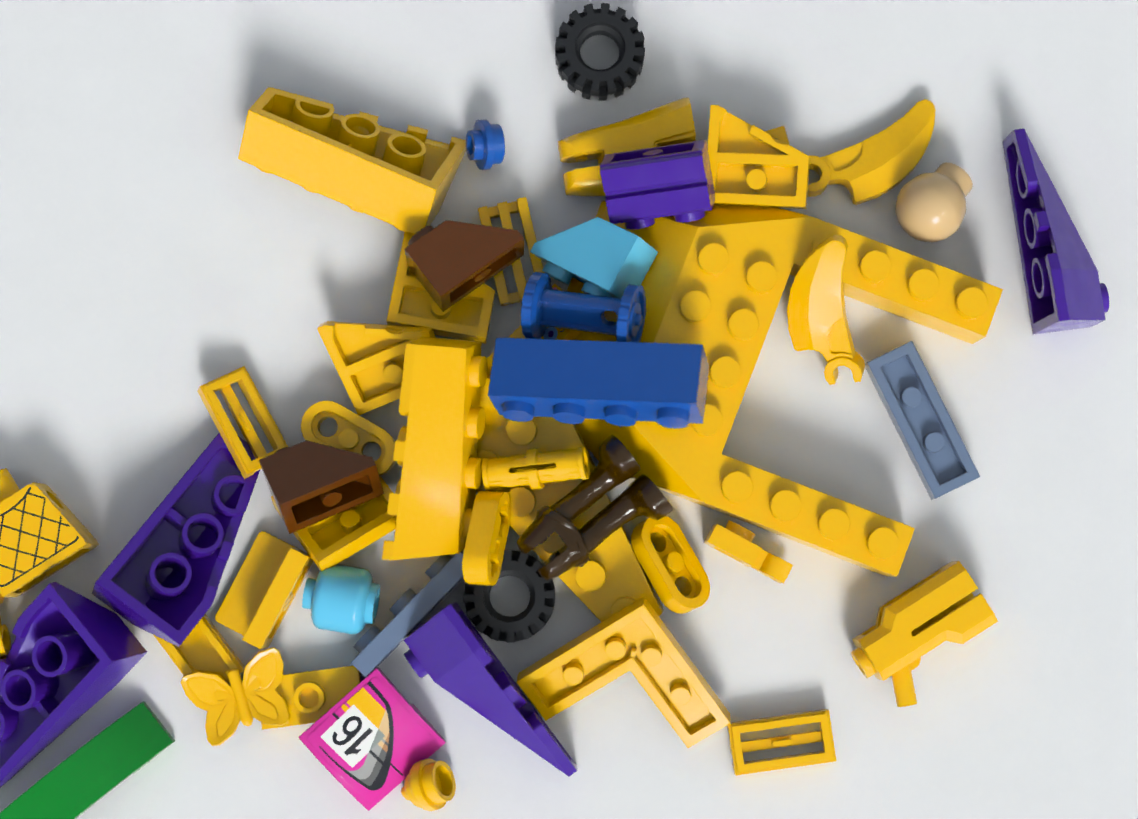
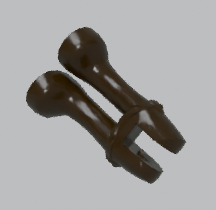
M613 434L600 445L599 462L590 473L589 479L583 480L576 488L551 507L543 506L538 510L536 519L516 542L522 553L526 554L536 546L543 544L554 532L563 540L566 545L551 554L549 559L537 569L538 573L546 581L565 573L573 567H583L589 561V554L613 532L634 518L645 516L659 520L673 511L671 504L659 488L646 475L641 474L590 521L579 529L574 525L573 521L601 497L641 470L632 454Z

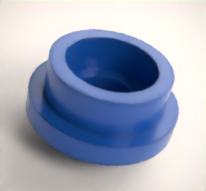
M486 119L477 120L473 130H469L466 135L467 156L469 160H475L478 169L489 170L493 164H501L505 155V139L501 126L499 124H490Z

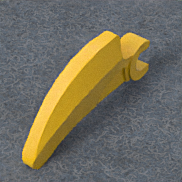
M927 99L918 101L898 121L862 142L822 157L808 155L810 157L809 170L817 172L820 180L808 185L807 197H815L822 194L826 190L827 185L839 184L847 188L851 195L852 203L858 205L878 198L896 187L914 170L927 149L935 123L934 104Z
M840 235L829 237L807 256L791 286L787 306L788 330L794 349L796 351L815 350L824 356L827 361L824 376L829 385L835 384L839 375L838 366L848 367L853 373L855 382H861L865 369L864 359L855 351L846 316L843 270L848 244L847 240Z

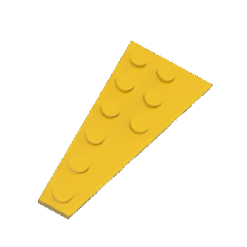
M521 325L508 338L526 339L522 333ZM494 352L487 358V378L485 385L480 387L479 407L484 408L486 420L484 433L481 438H478L477 458L483 460V458L492 459L524 455L531 448H540L541 452L586 447L576 424L562 423L553 417L534 416L531 421L517 422L499 415L488 397ZM587 450L591 473L595 468V464ZM556 465L517 469L516 472L555 468ZM574 479L545 483L543 489L532 490L530 485L495 488L489 491H502L509 494L511 502L510 526L521 536L536 519L538 510L543 506L551 507L576 488L583 480ZM483 480L480 488L476 489L477 492L481 490H486L483 484ZM605 494L573 521L574 525L579 529L609 505L611 501L608 495ZM623 526L613 532L589 554V561L583 567H573L558 576L601 622L644 596L658 616L664 611L650 580L633 552L632 545ZM554 532L543 544L536 546L532 550L545 562L551 554L560 550L566 544Z

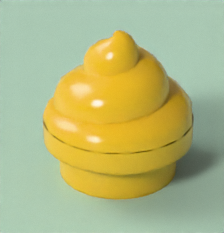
M427 758L413 764L405 778L401 794L415 806L424 810L435 811L443 808L447 801L453 799L456 784L453 772L446 762Z

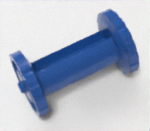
M534 272L528 279L522 298V333L526 339H541L547 327L614 335L617 336V342H640L646 316L645 290L642 285L629 284L622 298L553 290L551 278L547 273ZM604 311H614L617 314V322L608 321L604 316Z

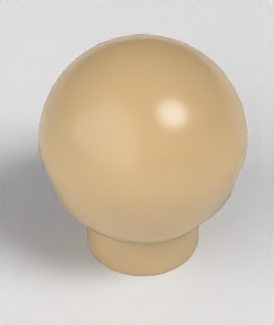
M942 163L935 172L919 174L907 182L900 190L896 200V216L902 229L909 236L923 242H938L953 235L959 229L966 214L965 197L973 187L970 176L961 167L953 163Z

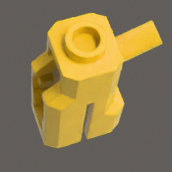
M951 561L879 607L876 624L852 639L856 649L850 652L866 678L875 675L877 679L884 681L892 676L897 707L911 706L917 704L911 671L920 664L921 656L945 641L964 644L998 622L982 593L975 597L972 594L978 587L964 566L959 561Z

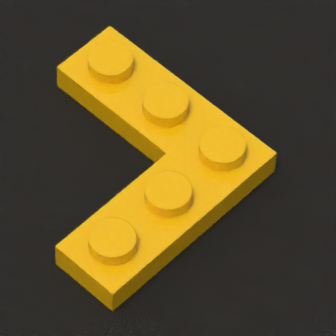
M645 596L518 673L516 683L545 721L626 672L631 671L687 748L731 723L730 713Z

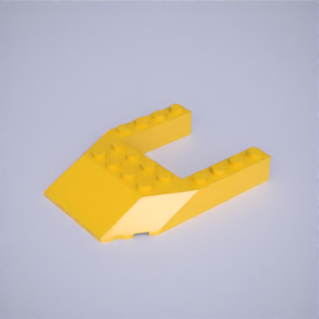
M605 200L601 202L595 218L599 217L610 222ZM713 205L712 210L705 211V217L692 222H676L674 216L655 218L653 225L642 229L631 230L625 228V223L614 224L638 235L658 251L655 260L641 283L645 290L646 316L640 342L703 344L709 363L703 424L689 423L684 428H667L652 421H636L632 426H617L606 422L605 419H584V422L576 424V427L585 446L599 461L600 445L613 434L628 449L641 468L637 474L631 477L635 480L641 474H644L660 490L883 576L897 577L915 528L723 455L722 451L789 275L796 277L800 266L807 256L829 237L840 235L847 240L848 249L843 270V292L845 296L970 344H974L986 337L1003 289L815 217L777 207ZM572 278L567 291L585 294L581 291L584 283ZM604 311V316L608 321L617 322V314L614 311ZM582 331L575 340L617 342V336Z

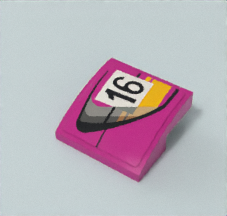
M379 667L298 737L334 778L368 811L407 777L414 763L429 758L446 743L416 706L408 702Z

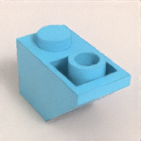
M599 217L535 242L530 250L532 254L546 263L542 271L566 285H569L572 278L584 283L581 291L585 294L622 298L629 284L641 285L658 254V251L638 235Z

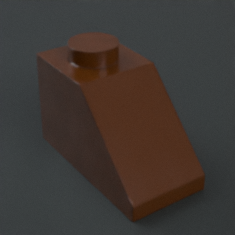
M445 220L435 228L430 225L419 230L409 240V246L404 249L407 266L444 312L524 256V237L518 230Z
M306 440L294 446L282 448L274 454L259 460L269 490L289 534L384 494L376 463L373 457Z

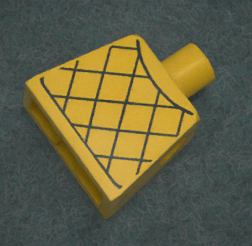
M4 468L0 470V594L2 597H18L99 546V543L50 487L43 483L33 482L20 489L8 469Z

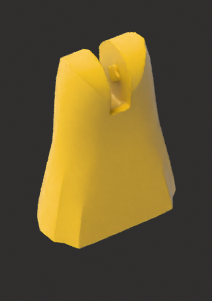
M689 98L678 99L633 117L576 133L558 141L560 162L577 163L597 159L599 164L564 173L565 194L582 197L606 196L600 174V164L605 154L696 141Z

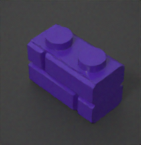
M706 140L605 154L600 164L603 190L606 195V206L609 221L612 224L625 223L626 229H642L653 225L655 218L674 216L676 222H692L705 217V211H710L713 208L715 190Z

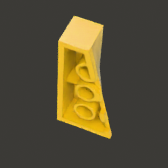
M268 87L248 110L238 159L256 166L265 173L274 174L296 183L309 192L319 193L345 204L356 212L366 213L392 224L401 231L416 234L422 228L430 226L438 214L466 152V140L451 137L450 144L426 138L428 130L408 125L406 132L380 126L377 123L379 116L364 112L346 116L334 113V106L331 103Z
M421 337L406 343L399 413L402 416H408L407 426H403L400 429L398 438L395 440L393 461H397L399 467H402V474L397 483L395 493H389L387 514L397 515L394 541L384 540L383 560L392 561L459 554L464 550L476 497V489H479L482 483V459L477 458L478 438H481L484 433L486 416L484 408L479 407L480 387L485 385L488 371L487 359L485 356H481L482 342Z

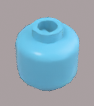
M337 564L332 568L319 571L316 579H307L303 592L302 607L304 609H311L312 622L318 629L358 634L365 628L366 623L374 624L380 600V584L373 583L372 575L367 569Z

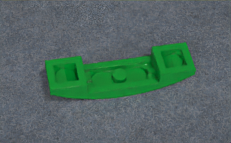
M143 701L25 791L0 812V819H76L130 775L144 767L174 743L175 740L146 702Z

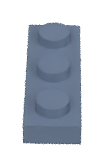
M913 341L865 363V368L931 500L979 478L980 475Z
M462 551L453 557L451 555H441L425 572L431 580L419 593L416 594L409 588L389 609L395 615L382 631L376 625L372 626L353 646L359 654L351 664L365 677L373 672L463 579Z

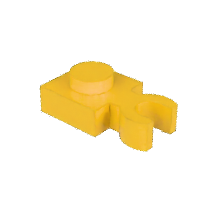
M728 520L725 528L719 524H714L711 527L703 543L757 570L772 580L784 584L793 565L752 543L756 534Z

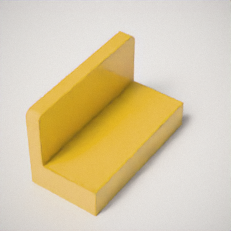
M260 532L215 616V620L243 635V641L258 649L268 648L313 563L312 558L308 553L267 532Z

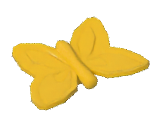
M271 647L258 651L245 665L243 681L238 669H231L227 672L230 684L217 673L198 670L183 675L181 685L186 696L196 707L207 711L205 728L207 741L212 746H219L235 733L240 721L245 726L252 724L253 717L268 725L283 726L289 722L290 713L286 701L276 690L283 679L284 662L279 649Z

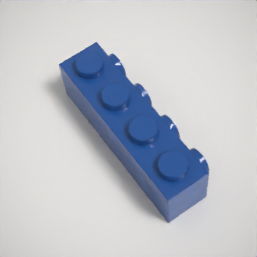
M496 338L488 397L499 415L517 422L531 421L534 416L553 417L555 420L567 424H579L584 422V419H605L606 422L617 426H632L636 421H652L667 428H684L689 423L703 424L709 363L703 344Z

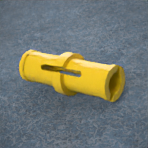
M584 446L578 447V449L541 452L540 448H531L524 455L492 459L483 458L481 471L484 487L488 491L495 488L530 485L531 489L535 490L543 489L545 483L589 479L590 465L588 453ZM556 465L555 468L516 472L517 469Z

